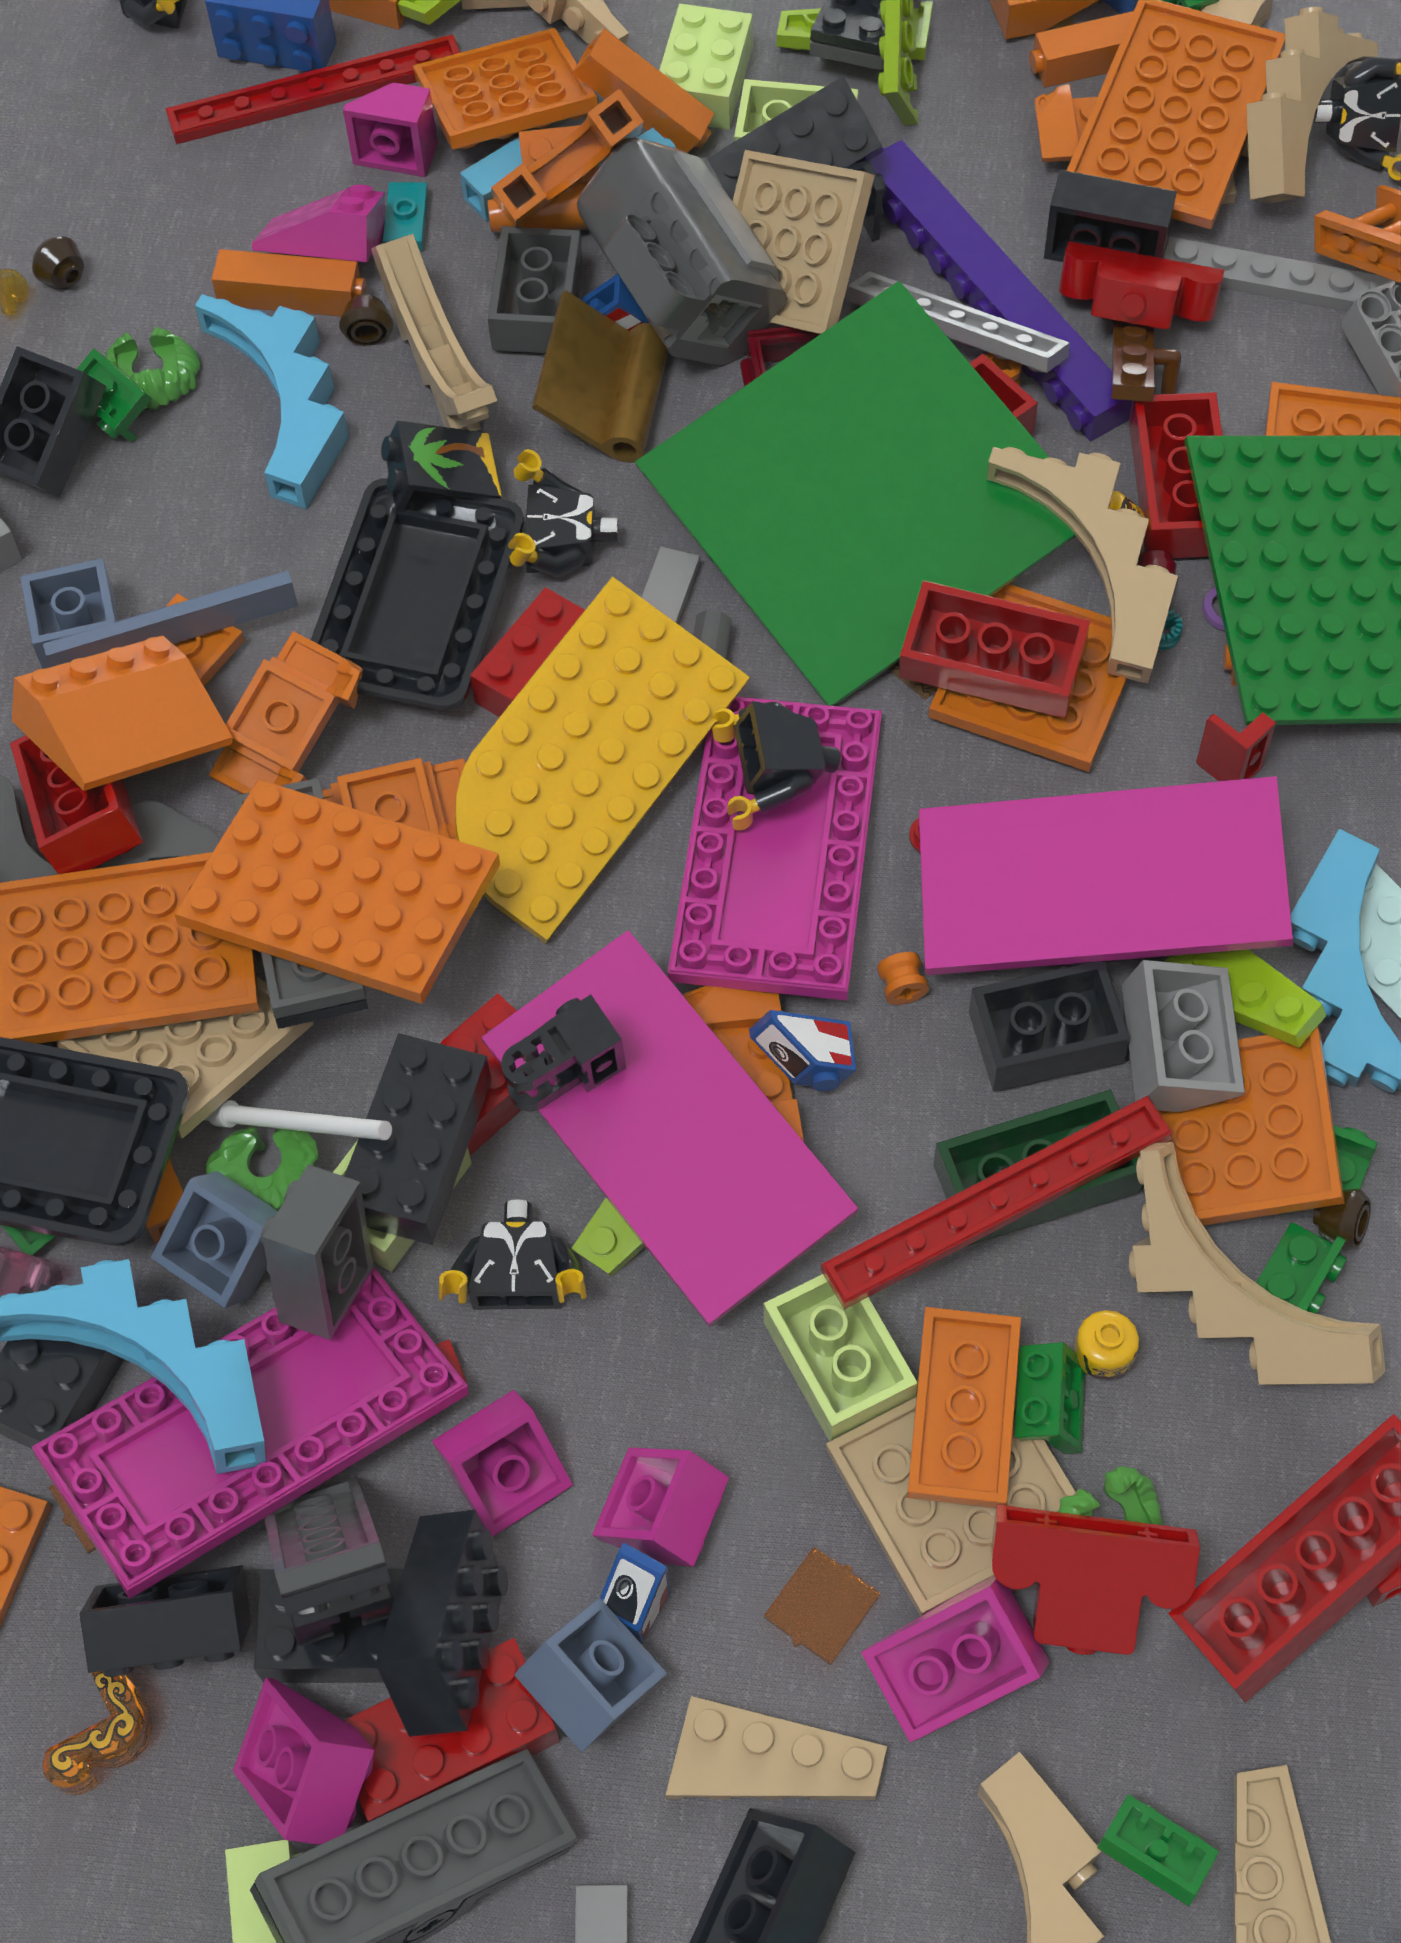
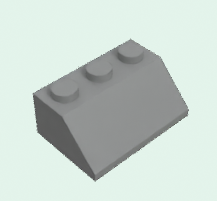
M1143 960L1122 984L1126 1026L1130 1037L1129 1051L1135 1101L1148 1095L1157 1110L1181 1112L1241 1097L1245 1091L1228 968Z

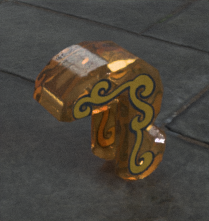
M103 1671L91 1673L110 1716L47 1749L42 1765L43 1774L62 1793L76 1796L93 1790L98 1784L97 1778L92 1775L94 1767H122L132 1763L147 1748L152 1731L148 1704L138 1688L125 1675L106 1677Z

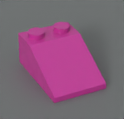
M353 185L274 217L254 239L252 250L367 262L372 256L371 248L380 245L383 241L385 192L373 191V188L368 185Z
M995 1575L957 1594L861 1652L910 1743L1040 1678L1050 1663L1041 1644L1035 1641L1034 1632L1010 1588L1002 1585Z
M265 1677L232 1772L284 1840L321 1845L345 1834L346 1830L353 1824L356 1815V1801L362 1784L372 1771L374 1749L352 1725L278 1680Z

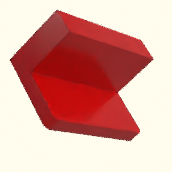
M1262 712L1239 733L1217 715L1212 714L1206 720L1196 760L1197 765L1217 781L1253 778L1264 766L1276 722Z

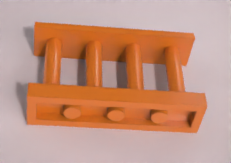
M1385 185L1378 186L1376 209L1354 219L1328 210L1314 215V252L1401 283V191ZM1381 225V226H1384L1385 228L1380 229V228H1377V227H1374V226Z

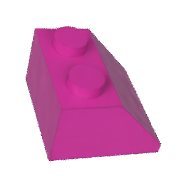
M393 82L345 104L343 114L354 165L426 177L438 145L430 89Z
M514 1389L432 1440L452 1479L472 1510H476L484 1529L489 1530L492 1537L573 1486L534 1411Z
M628 1447L592 1536L621 1548L624 1542L662 1564L694 1567L697 1557L703 1549L704 1540L715 1512L721 1504L722 1494L729 1477L690 1450Z

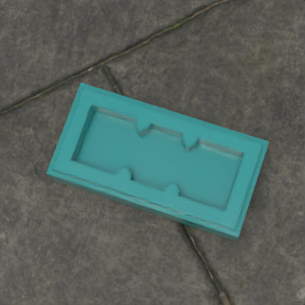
M389 182L383 244L414 234L419 251H423L428 201L427 182Z

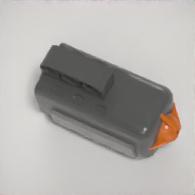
M635 137L626 138L614 148L580 193L577 209L581 219L670 355L714 365L730 364L739 359L747 350V331L765 329L785 304L787 296L778 283L779 271L738 208L701 158L690 155L683 150L661 145L660 143Z

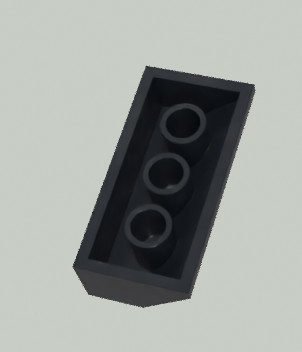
M749 1808L690 1943H817L856 1852L817 1825Z

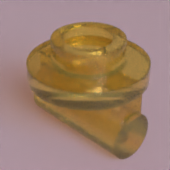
M3 268L0 269V306L2 314L15 315L18 313L17 306L21 305L28 296V282L19 271Z

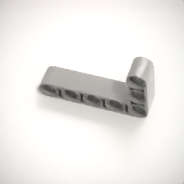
M1391 281L1361 293L1344 315L1342 328L1378 394L1401 397V283Z

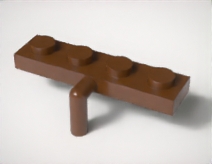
M1113 320L1111 399L1152 402L1154 394V364L1164 365L1160 394H1177L1181 353L1175 349L1154 348V327Z

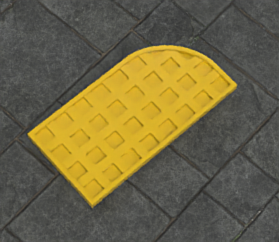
M613 576L472 751L465 763L457 790L454 817L457 841L499 854L500 866L483 896L493 906L545 944L714 727L717 719H712L714 712L719 708L728 709L750 678Z

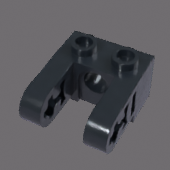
M591 994L581 1001L579 998H574L564 1003L557 1009L555 1017L529 1036L508 1048L504 1053L501 1067L507 1082L510 1099L518 1109L527 1112L537 1111L579 1084L588 1093L626 1069L622 1039ZM543 1044L544 1051L539 1054L536 1046ZM522 1058L526 1063L516 1068L515 1061ZM552 1078L557 1084L550 1086L549 1079ZM537 1087L538 1094L532 1098L527 1092L519 1095L521 1091H529Z

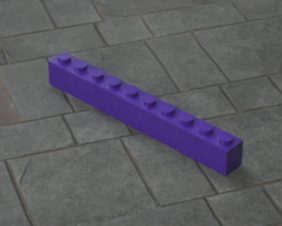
M900 140L883 149L884 152L869 160L875 173H880L886 184L887 195L883 197L882 207L887 219L892 224L896 223L906 234L909 244L922 252L928 259L932 270L937 274H941L946 279L957 298L963 299L971 308L1070 342L1068 358L1049 372H1036L1023 364L1022 370L1028 377H1033L1051 403L1057 404L1067 415L1071 426L1077 431L1080 430L1091 442L1129 421L1133 400L1111 399V369L904 141Z

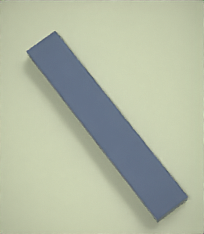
M284 571L43 644V648L50 667L71 662L77 658H85L106 652L112 648L124 647L145 641L151 637L164 636L174 644L297 607L298 602L289 571Z

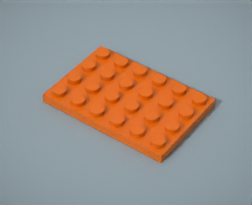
M1138 0L1066 171L1177 191L1172 219L1212 229L1248 139L1246 104L1262 101V95L1266 94V61L1281 57V52L1285 47V33L1160 0Z
M258 779L174 915L178 925L423 1004L500 866L499 854Z
M213 852L0 883V1037L39 1044L260 1011L254 949L178 925L174 915Z

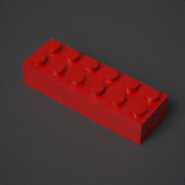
M1394 1414L1391 1415L1194 1589L1192 1597L1185 1605L1168 1612L1179 1629L1245 1703L1401 1566V1421Z

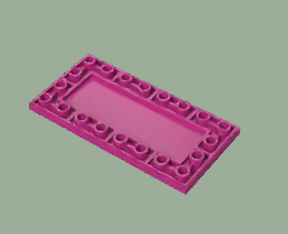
M736 697L728 707L734 715L739 714V709L746 708L752 701L761 703L778 702L793 713L812 718L817 723L821 745L837 747L839 749L840 764L834 773L824 772L807 794L764 814L759 810L753 813L752 824L747 829L735 830L732 827V819L745 812L738 811L728 815V802L735 796H743L749 800L755 797L752 794L746 793L736 736L729 742H717L713 738L711 729L706 736L668 967V978L674 983L847 1000L882 710Z
M1277 776L919 809L924 956L927 975L1293 946Z
M627 930L481 1038L484 1045L501 1065L502 1057L506 1050L555 1017V1013L560 1006L574 998H579L581 1001L590 994L593 996L622 1039L626 1069L588 1093L579 1084L537 1111L708 1327H711L856 1215L858 1207L631 932ZM543 1044L536 1046L539 1054L544 1051ZM522 1058L515 1061L516 1068L526 1062ZM552 1078L549 1079L550 1086L557 1084ZM537 1087L529 1091H522L523 1093L527 1092L531 1098L538 1094Z
M374 1266L331 1340L279 1322L276 1307L219 1339L231 1342L245 1340L264 1437L266 1462H262L252 1468L217 1474L207 1441L190 1411L166 1385L155 1377L32 1446L34 1456L129 1599L469 1395L468 1385Z

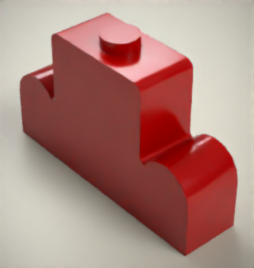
M1069 241L1064 254L1058 291L1062 295L1074 299H1093L1091 315L1160 329H1170L1174 315L1200 322L1214 319L1225 270Z
M996 1504L991 1544L992 1571L1002 1585L1011 1589H1025L1037 1581L1033 1628L1034 1639L1040 1644L1063 1646L1069 1651L1081 1655H1091L1096 1653V1651L1129 1655L1135 1650L1141 1599L1143 1596H1148L1153 1604L1164 1609H1176L1185 1605L1192 1597L1195 1589L1200 1552L1198 1535L1195 1529Z

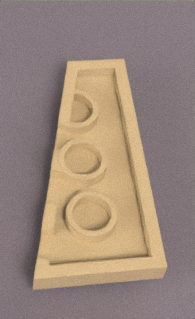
M691 1696L665 1796L666 1799H684V1797L709 1798V1800H731V1798H761V1800H782V1798L875 1800L887 1746Z
M1287 1765L1240 1772L1234 1777L1233 1943H1331Z

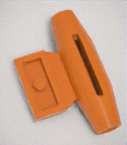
M580 125L519 132L522 163L525 166L532 164L567 138ZM599 166L519 227L589 230L579 215L577 201L582 190L598 171ZM487 200L491 232L501 233L502 226L514 227L495 200Z

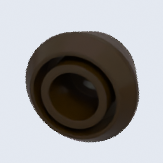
M65 236L52 237L45 240L36 249L32 260V271L35 278L40 282L62 289L75 285L81 279L84 263L77 244L71 238Z
M360 294L347 303L339 321V328L349 341L357 345L371 346L381 343L391 334L393 320L382 300L371 294Z
M1361 1189L1343 1190L1345 1204L1314 1209L1313 1224L1318 1226L1319 1234L1332 1244L1337 1236L1346 1239L1341 1251L1347 1252L1357 1248L1367 1231L1371 1213V1202Z

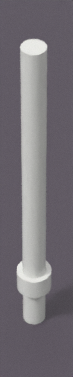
M226 1100L205 1119L214 1126L228 1128L236 1124L378 1140H387L392 1134V1126L388 1121L239 1106L233 1100Z

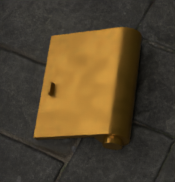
M565 290L561 293L532 408L610 457L622 462H635L644 456L668 350L650 323L637 325L628 331Z

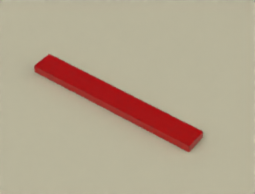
M452 34L165 108L177 145L362 97L393 82L405 85L416 83L413 65L460 53V50Z
M1147 1095L822 1263L821 1272L845 1310L1140 1156V1151L1148 1146L1171 1140L1172 1131Z

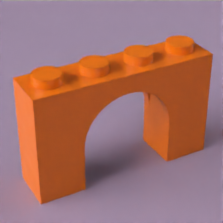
M619 88L589 111L586 120L557 146L528 166L522 163L491 187L492 198L514 227L521 226L604 162L621 141L639 135L644 121Z

